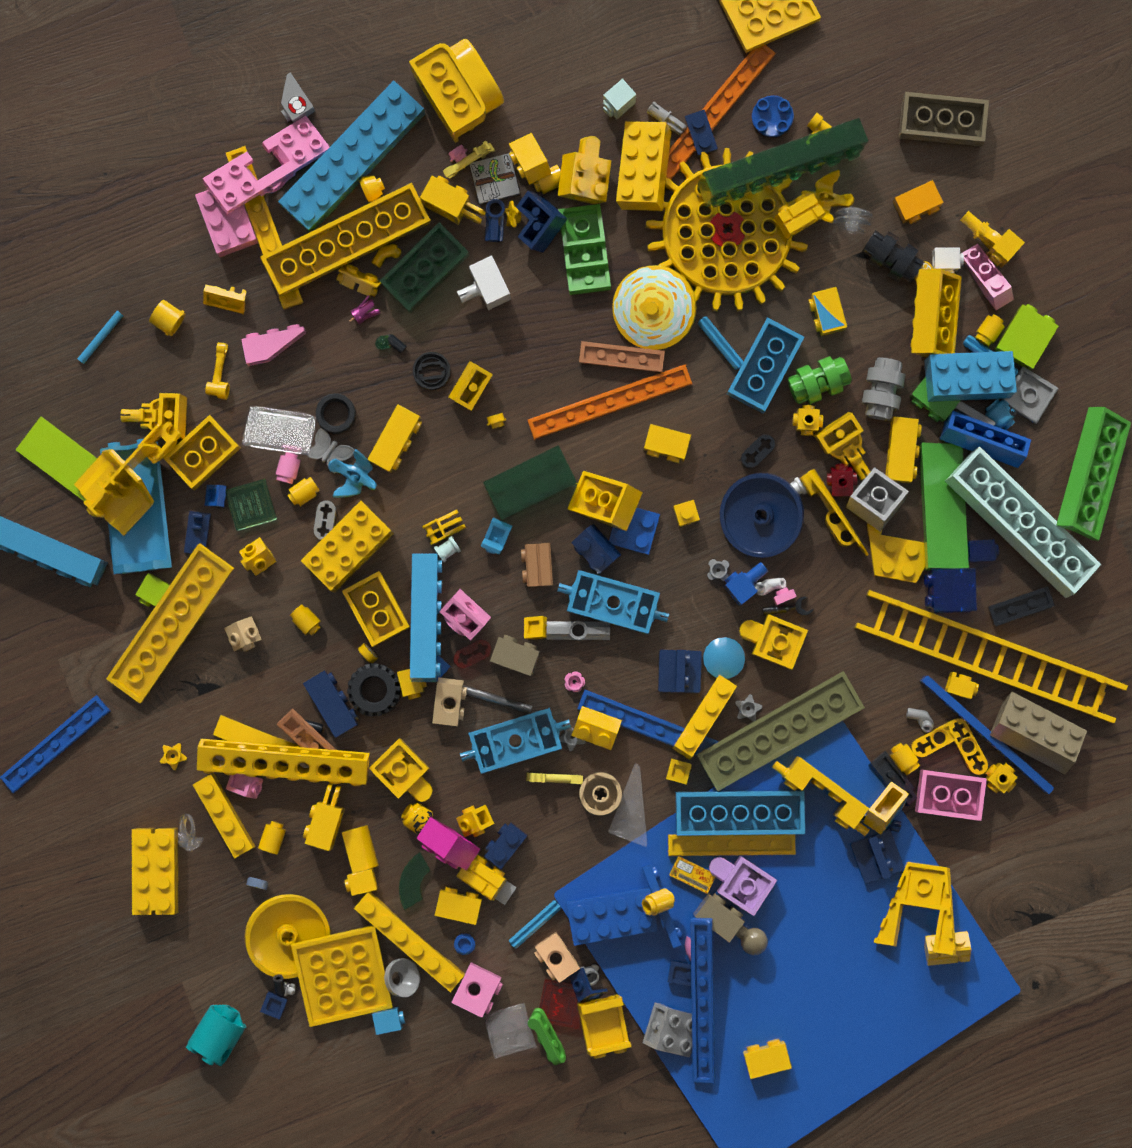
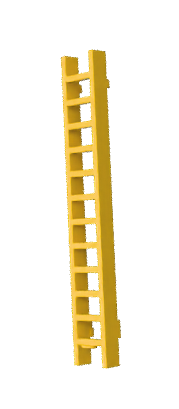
M868 590L866 596L882 601L883 605L874 628L860 623H856L854 628L1109 723H1115L1116 718L1098 712V707L1104 699L1106 685L1123 691L1127 690L1128 685ZM889 604L903 609L894 636L879 631ZM908 611L923 616L913 643L899 638ZM928 619L942 623L933 650L919 645ZM948 626L962 631L953 658L939 653ZM968 633L982 638L973 665L958 660ZM987 641L1002 646L993 672L978 667ZM1007 648L1022 653L1012 680L998 675ZM1027 655L1042 660L1032 687L1018 682ZM1047 663L1061 667L1052 694L1038 690ZM1067 670L1081 675L1072 702L1057 697ZM1087 677L1101 683L1092 707L1077 704Z

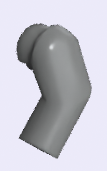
M907 709L906 718L917 720L922 731L926 733L932 731L934 722L927 711Z

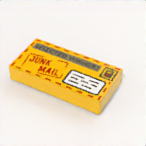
M680 856L677 857L669 874L707 894L715 879L709 870Z

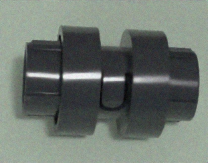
M875 230L862 252L871 257L868 263L878 270L881 265H884L890 269L887 276L897 282L903 277L911 283L925 263L916 256L919 250L910 244H907L904 249L896 243L899 237L890 231L884 236Z

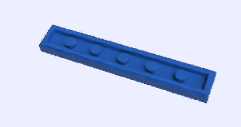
M96 695L6 771L0 779L12 793L17 792L111 712V710Z

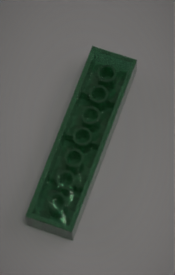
M860 118L705 171L702 173L697 185L706 207L711 205L718 207L723 205L728 199L732 198L735 201L744 197L745 193L752 192V194L762 191L765 186H778L785 179H798L802 176V173L808 171L810 174L821 170L822 166H835L841 162L840 160L848 158V160L855 159L860 156L861 151L864 150L869 140Z

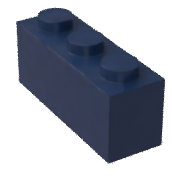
M324 670L304 682L303 685L334 737L337 738L359 725L357 723L359 717L353 708H348L346 702L349 700L343 690L339 692L335 686L338 682L333 673L330 672L328 674Z

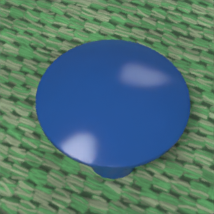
M773 95L761 98L753 108V125L764 136H781L790 129L793 123V109L789 101L780 96Z

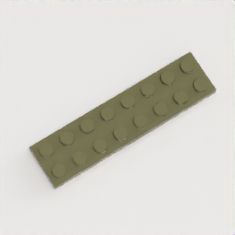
M842 671L696 755L714 787L719 791L865 707L845 672Z

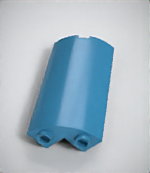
M138 439L136 444L121 446L120 442L108 443V447L100 449V455L104 450L113 449L126 461L138 448L137 446L143 439ZM146 457L133 470L142 479L154 500L150 509L125 536L108 522L114 574L135 573L172 567L160 461L153 464Z

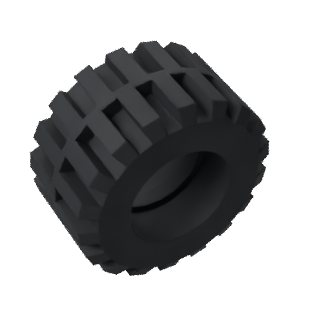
M366 664L358 668L351 675V679L348 681L347 694L349 695L350 703L361 714L381 716L392 711L396 704H398L401 687L398 676L392 669L381 664ZM373 677L383 680L387 687L384 699L376 703L367 701L362 694L364 682Z

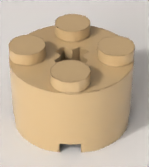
M597 772L590 774L584 779L580 786L579 796L582 805L587 811L595 815H606L613 812L619 806L622 790L619 782L612 775ZM600 788H604V793H607L606 797L603 796L601 799H597V795L594 794L595 790L599 791Z

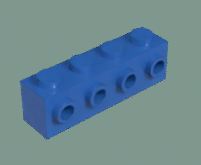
M952 411L944 422L940 440L970 451L981 447L992 459L1019 468L1027 458L1031 439Z

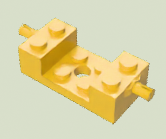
M796 757L789 768H786L778 761L772 766L785 779L784 784L793 791L797 789L803 790L812 778V784L820 790L826 788L830 791L828 796L839 803L842 801L833 814L837 817L836 823L845 829L849 827L855 829L864 836L869 832L870 829L860 823V820L869 808L801 757Z

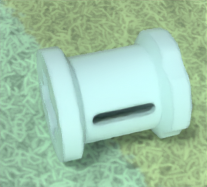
M452 536L448 537L449 540L440 546L434 547L444 563L454 553L461 552Z

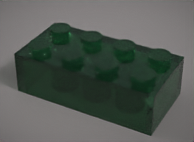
M439 222L379 282L411 314L470 255Z
M559 445L484 481L483 484L501 520L505 521L576 486L577 481Z

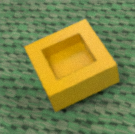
M547 617L524 618V639L547 638Z
M671 758L666 779L687 785L692 764Z

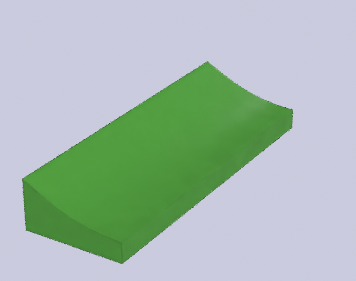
M1106 407L1088 408L1056 526L1098 541L1131 425L1130 421Z
M921 443L919 452L926 571L968 569L965 500L945 482L963 462V449L954 444Z

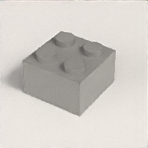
M874 467L850 496L846 508L881 532L902 506L909 491Z

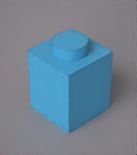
M399 1007L372 1013L376 1035L402 1030V1024H405L403 1011L399 1012Z

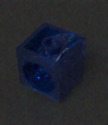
M976 568L932 569L927 571V575H924V586L928 588V596H925V609H929V612L977 611Z

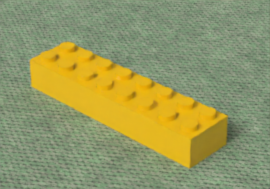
M410 183L260 258L279 297L430 224L431 220L413 184Z

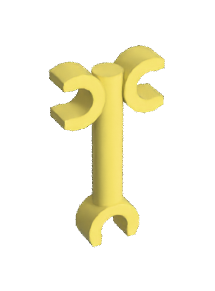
M484 141L481 146L473 148V153L456 164L443 170L445 176L449 179L454 177L460 170L480 157L483 159L488 153L494 152V147L491 143Z
M527 772L526 781L582 784L583 776Z

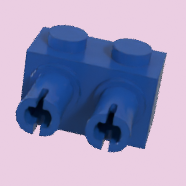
M760 562L747 573L741 572L737 574L735 571L725 579L727 584L723 587L740 606L758 592L754 587V583L763 577L768 570Z

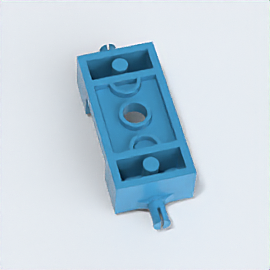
M578 570L572 587L559 583L561 588H558L557 592L569 594L570 602L567 612L649 634L651 623L654 619L665 622L668 620V618L664 617H668L669 613L657 611V602L660 595L658 592ZM611 596L618 597L620 601L619 606L616 608L609 607L607 604L608 598Z
M550 708L470 732L472 750L460 753L461 757L469 755L461 758L462 762L475 758L482 774L562 749L559 731L571 728V725L562 727V725L570 723L569 719L557 723L553 719ZM514 734L519 735L522 739L521 745L518 747H513L509 743L510 737Z

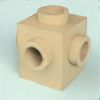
M252 616L224 628L234 651L243 649L244 652L255 647L254 643L262 640Z

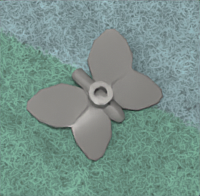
M320 428L315 436L316 445L309 450L307 456L312 459L322 458V462L327 461L328 466L332 459H338L339 461L347 460L353 455L354 449L347 445L336 447V441H333L330 445L331 438L328 432Z

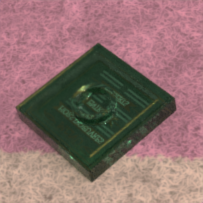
M266 479L226 490L225 493L236 531L277 519Z

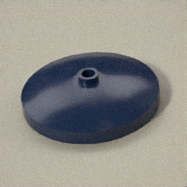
M755 473L739 479L727 490L720 507V523L726 538L737 550L753 557H771L785 551L797 540L804 523V508L799 494L789 482L777 475ZM762 511H766V518L761 515Z

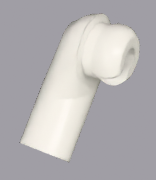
M784 578L766 579L762 582H757L754 587L758 590V595L764 596L775 589L785 588L786 580Z

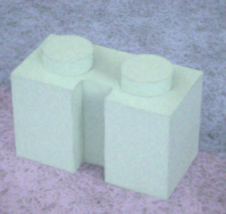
M621 79L603 95V110L609 117L614 116L617 120L635 104L636 93Z

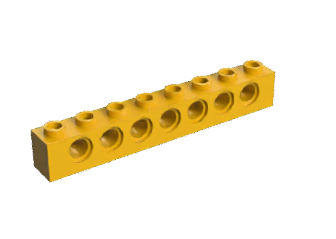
M201 739L197 747V770L208 774L222 772L226 775L245 774L247 777H256L258 775L266 776L269 779L281 777L291 781L305 779L314 783L328 781L331 784L350 783L353 786H361L367 783L370 753ZM215 756H222L224 761L218 760ZM238 757H241V758H243L246 762L241 763V762H239V761L237 760V758H238ZM258 759L265 760L267 764H260ZM279 761L286 762L288 766L280 765ZM300 763H306L309 767L303 768ZM321 765H327L330 767V769L325 770L321 767ZM342 767H349L351 771H344Z

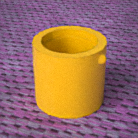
M162 300L151 314L149 322L165 332V335L172 336L182 324L185 313L183 310L180 311L167 301Z

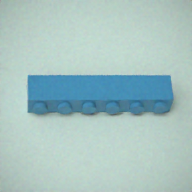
M412 554L411 682H437V676H441V663H437V655H441V642H437V634H441V622H437L438 614H441L440 610L442 609V602L438 601V593H442V581H438V573H442V560H438V554Z

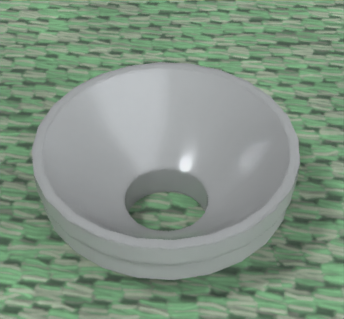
M406 958L392 961L385 971V985L394 996L409 997L413 995L420 984L418 967L413 961ZM395 972L400 976V982L397 985L392 981V976Z

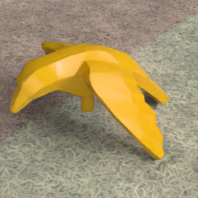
M840 170L833 171L819 179L815 184V192L807 190L801 192V195L804 193L806 196L812 193L815 195L826 214L822 219L830 223L834 221L833 215L830 214L831 207H850L854 203V197L851 193L844 195L833 193V186L838 181Z

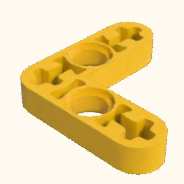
M953 719L915 739L911 744V750L917 757H925L954 741L971 773L980 775L988 769V762L968 724L963 719ZM954 723L962 724L961 732L963 735L968 733L969 737H964L958 742L957 738L961 736L958 731H953ZM936 732H942L945 735L943 743L937 744L933 738ZM929 736V740L934 748L931 749V745L924 748V753L916 751L917 743H927L926 737ZM967 740L971 741L974 745L973 750L969 753L964 752L962 749L963 742ZM976 752L979 753L975 758L977 761L983 762L980 771L973 769L975 762L973 758L968 760L967 756L974 755Z

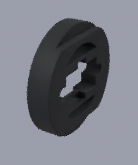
M426 352L420 355L413 365L414 379L418 385L425 389H439L450 378L451 369L449 362L443 355L437 352ZM428 359L438 360L437 362L422 364L424 361ZM440 365L441 368L445 369L441 371L442 375L423 377V374H419L423 367ZM441 379L436 383L425 382L427 380Z

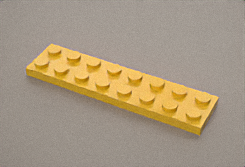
M198 544L106 679L138 703H142L234 568L205 546Z

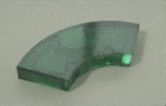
M421 852L416 854L407 863L400 877L399 896L404 910L423 899L421 882L431 869Z

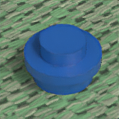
M460 934L454 941V948L459 954H470L475 948V940L469 934Z

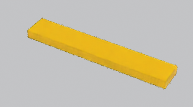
M668 834V856L796 855L795 834L680 836Z

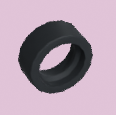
M338 393L328 394L317 404L315 411L316 419L319 425L327 432L342 434L353 426L356 419V409L352 401L345 395ZM331 402H341L348 409V418L340 426H332L324 419V409Z

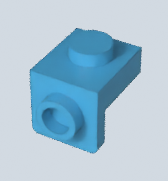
M493 518L481 547L485 548L489 553L500 554L505 546L512 525Z

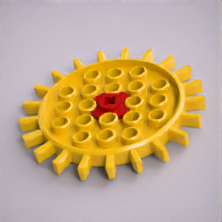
M729 148L724 150L722 156L723 165L712 167L709 157L704 151L701 152L700 156L703 170L693 174L689 166L682 161L679 167L687 179L680 186H677L672 180L666 178L665 188L672 191L673 195L669 202L663 201V210H665L663 221H646V228L662 230L663 241L652 242L647 245L648 251L665 249L668 260L660 263L658 266L668 268L673 266L688 283L696 287L694 291L696 302L699 300L702 291L714 294L713 311H718L721 305V295H733L736 310L742 311L743 301L741 294L749 291L754 292L756 300L762 305L765 303V296L760 286L770 281L781 292L785 286L775 275L780 267H785L793 273H797L800 268L795 263L786 259L789 249L806 251L808 247L803 242L793 241L792 237L786 239L781 228H779L774 220L780 207L788 204L790 207L796 203L794 200L786 202L781 193L789 187L792 179L790 177L786 178L778 186H775L767 179L772 173L775 163L771 161L766 165L763 173L760 174L750 169L753 161V152L750 151L745 157L743 167L730 164L731 153ZM747 182L751 189L748 192H743L740 190L739 184ZM720 184H727L730 191L728 193H721L718 186ZM700 185H705L708 187L709 193L701 195L697 188ZM764 201L771 202L773 209L765 211L762 208V203ZM743 203L751 204L752 211L748 213L742 211L741 205ZM723 204L729 205L731 212L723 214L720 211V206ZM701 206H708L711 213L704 216L699 212V208ZM686 207L690 211V215L682 217L679 215L678 210ZM765 222H772L775 229L768 232L764 229L763 224ZM750 223L753 225L754 231L746 233L742 226ZM704 226L710 227L712 234L710 236L702 235L701 228ZM731 227L730 232L726 234L723 232L724 228ZM688 228L692 235L684 238L680 235V230ZM769 242L774 243L776 251L768 252L765 244ZM752 244L755 246L756 252L748 254L745 252L744 246ZM727 245L732 246L735 250V253L731 256L726 255L723 251V248ZM705 247H710L713 249L714 255L706 257L702 250ZM686 248L692 250L693 257L689 259L684 258L681 253L682 250ZM755 265L757 273L754 275L748 274L746 266ZM733 266L737 271L736 275L728 276L725 273V268ZM706 268H713L716 275L713 278H708L705 276L704 270Z

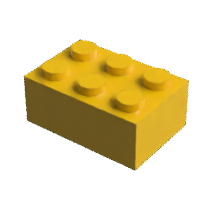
M209 415L163 459L195 491L241 447Z
M380 571L342 591L372 647L411 628Z

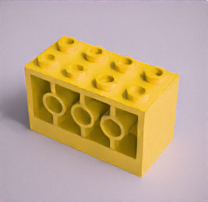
M360 501L301 562L330 591L335 593L394 533Z

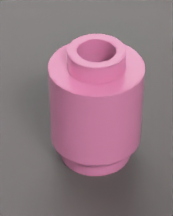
M286 452L285 456L280 455L276 470V480L293 484L301 460L297 459L298 455Z

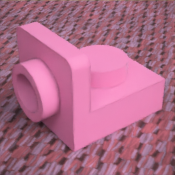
M245 774L230 775L226 789L245 797L257 799L258 794L262 790L263 779L247 777Z

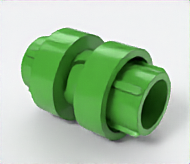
M829 356L817 361L818 368L813 370L809 365L796 369V375L789 377L787 380L795 402L800 404L807 401L810 405L822 400L821 393L828 391L830 396L843 392V386L850 384L852 381L845 360L841 357L832 360Z

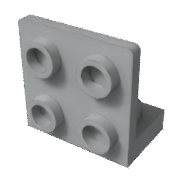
M655 1002L643 1043L656 1050L690 1057L692 1052V1013L675 1010Z

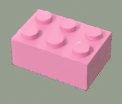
M209 190L195 195L219 257L259 243L245 204L226 214Z
M920 770L915 812L981 821L987 779Z

